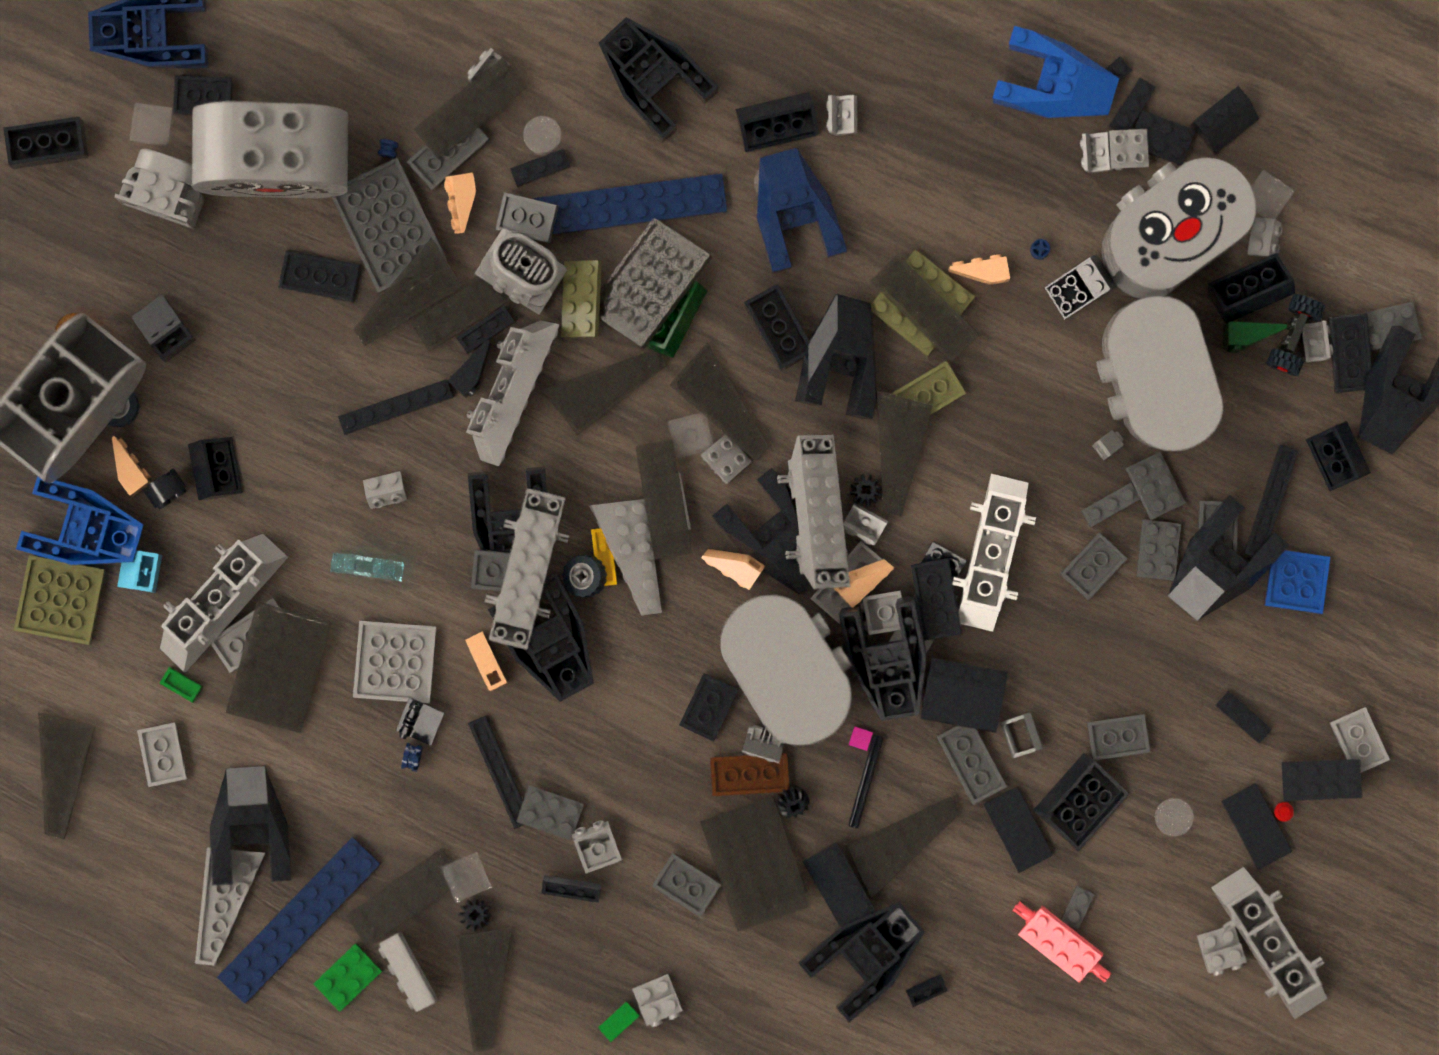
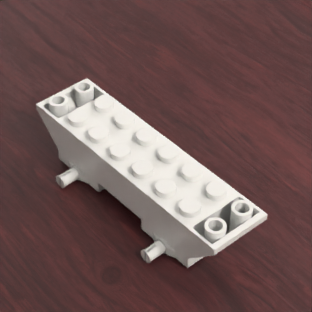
M991 474L984 504L973 502L971 504L970 510L981 512L968 572L965 580L954 577L952 585L963 587L958 609L960 622L963 625L993 632L1003 600L1005 598L1017 600L1018 592L1007 590L1006 583L1019 529L1023 523L1034 525V521H1036V517L1025 515L1024 508L1027 500L1028 482Z

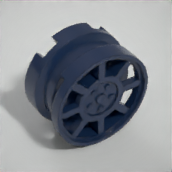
M411 743L406 744L401 769L408 768L413 772L418 771L423 746H412Z

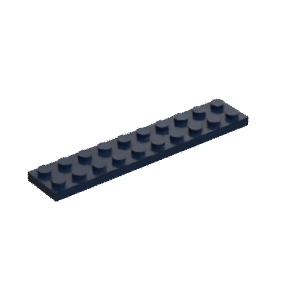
M722 174L533 198L534 200L559 206L552 235L727 212Z
M352 837L217 978L246 1004L380 863Z

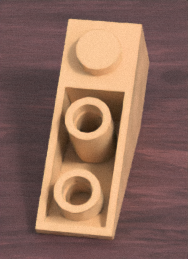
M473 172L445 177L444 187L449 196L448 208L452 213L451 226L455 230V234L465 232L476 194Z
M1001 254L990 256L988 260L975 258L971 260V263L966 264L963 261L952 263L953 266H950L948 269L951 273L989 285L1010 280L1006 256L1001 257Z
M113 436L112 443L118 481L127 493L134 497L151 483L149 481L151 476L144 468L141 470L137 465L139 460L133 453L129 454L126 450L128 445L122 438L118 439Z
M707 549L702 556V559L708 565L714 566L724 576L732 578L738 585L750 590L765 565L746 554Z
M885 559L850 571V587L833 589L853 608L880 581L887 577L894 567Z
M483 631L466 639L465 641L489 691L507 684L505 675Z

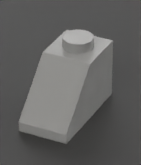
M1111 430L1092 446L1100 457L1105 460L1124 445L1122 443L1124 440L1117 431L1114 433Z

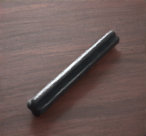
M873 736L848 823L849 827H859L883 743V737Z

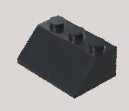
M1237 86L1195 119L1191 126L1215 154L1259 120V117L1251 100Z
M1347 421L1306 439L1329 491L1371 473Z
M232 437L204 439L188 444L199 501L243 493Z

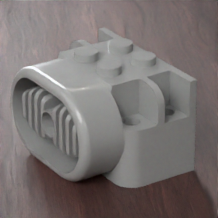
M141 149L134 167L128 170L125 179L122 180L123 185L120 194H115L114 198L127 207L194 229L204 203V197L201 192L195 191L192 188V164L154 150Z
M502 229L474 274L493 285L497 292H504L510 296L509 298L513 302L521 303L539 315L564 277L567 269L556 260L552 252L531 238ZM520 262H525L529 267L522 266Z

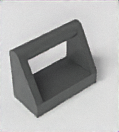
M1030 712L1000 722L1012 759L1043 749ZM1023 719L1032 748L1018 752L1008 723Z

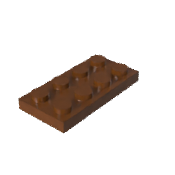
M787 753L781 754L779 763L769 762L766 759L750 755L710 758L713 796L783 792V789H789Z

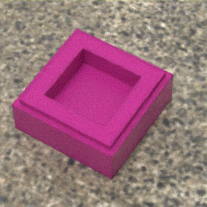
M854 727L848 745L867 751L873 732Z

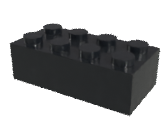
M80 117L3 128L8 165L12 169L89 158L84 121Z
M1277 253L1207 283L1209 297L1225 324L1295 294L1294 279Z
M778 284L744 302V307L780 372L804 359L809 340Z
M1360 759L1281 762L1283 801L1362 798Z

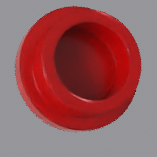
M1281 802L1276 805L1274 814L1280 821H1289L1293 817L1294 809L1289 803Z

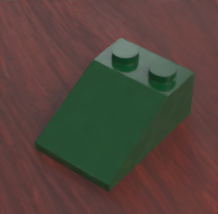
M1228 322L1223 326V349H1228V353H1239V351L1281 333L1287 328V324Z

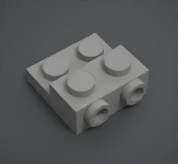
M901 591L866 596L860 602L862 613L866 615L864 624L869 635L901 630L895 606L897 599L902 598Z
M597 821L593 823V827L588 829L580 827L575 830L574 834H571L585 873L622 860L608 821Z
M1222 927L1196 935L1208 973H1213L1214 976L1225 973L1224 969L1231 967L1232 970L1242 968L1243 963H1246L1235 927L1228 932Z
M668 974L632 988L646 1025L651 1024L652 1027L662 1024V1019L666 1017L672 1020L681 1016L679 1012L683 1011Z

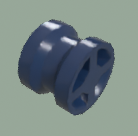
M380 139L381 147L377 155L395 159V150L398 148L399 143Z
M1044 239L1035 240L1030 248L1031 256L1037 260L1046 258L1050 252V245Z

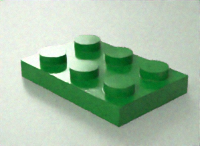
M355 943L313 985L340 1012L382 970Z

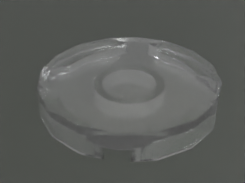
M539 116L527 123L524 128L523 137L529 150L536 154L544 155L558 147L561 141V131L555 120L546 116Z
M1170 798L1158 805L1155 811V823L1162 833L1177 837L1185 834L1191 828L1193 812L1185 801Z

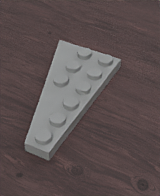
M646 499L590 505L589 507L597 519V524L606 538V543L632 592V597L641 616L662 613Z
M207 847L195 964L216 965L265 856L264 852L231 849L233 884L212 886L211 849Z

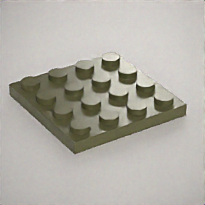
M914 250L873 301L871 309L872 314L927 357L975 296L917 250Z
M29 555L14 631L91 645L106 570L84 565H70L52 559Z

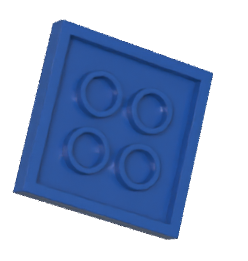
M1285 550L1269 568L1264 606L1323 614L1330 557Z

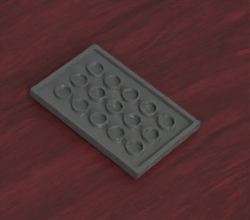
M398 158L349 180L347 193L332 197L378 293L384 292L447 261Z

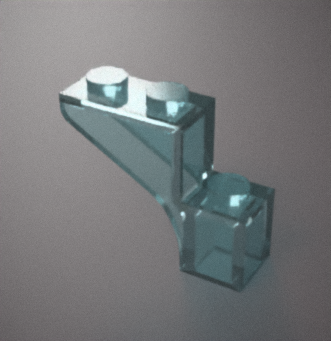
M333 553L330 572L402 582L404 562Z

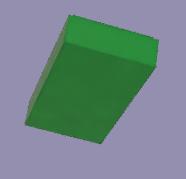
M171 667L167 669L159 683L194 703L203 687Z
M626 1001L598 1029L612 1042L640 1015Z

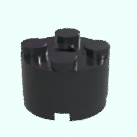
M174 468L169 470L170 473L163 474L142 489L154 508L158 507L161 510L171 503L170 498L174 497L177 499L187 492L185 489L187 487Z

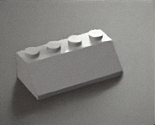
M402 932L379 943L380 948L378 950L383 959L387 958L389 961L388 969L393 976L396 974L399 980L397 985L402 993L405 992L408 996L406 1001L410 1009H415L417 1012L435 1003L438 998Z

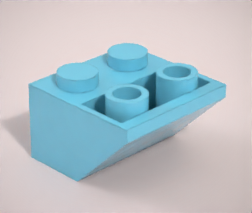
M136 551L133 562L121 563L117 587L156 593L162 555Z

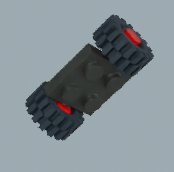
M1293 294L1288 310L1293 312V314H1297V316L1290 319L1287 325L1289 332L1286 337L1282 338L1280 343L1282 350H1271L1266 362L1269 367L1288 375L1299 376L1304 360L1296 355H1292V352L1296 348L1306 320L1309 319L1317 322L1321 320L1326 307L1323 303L1304 295Z

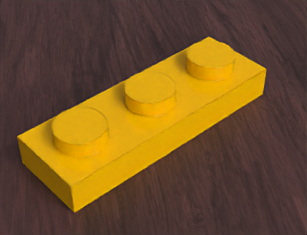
M601 528L591 529L594 556L602 561L607 572V581L604 586L617 585L614 557L606 543V538Z

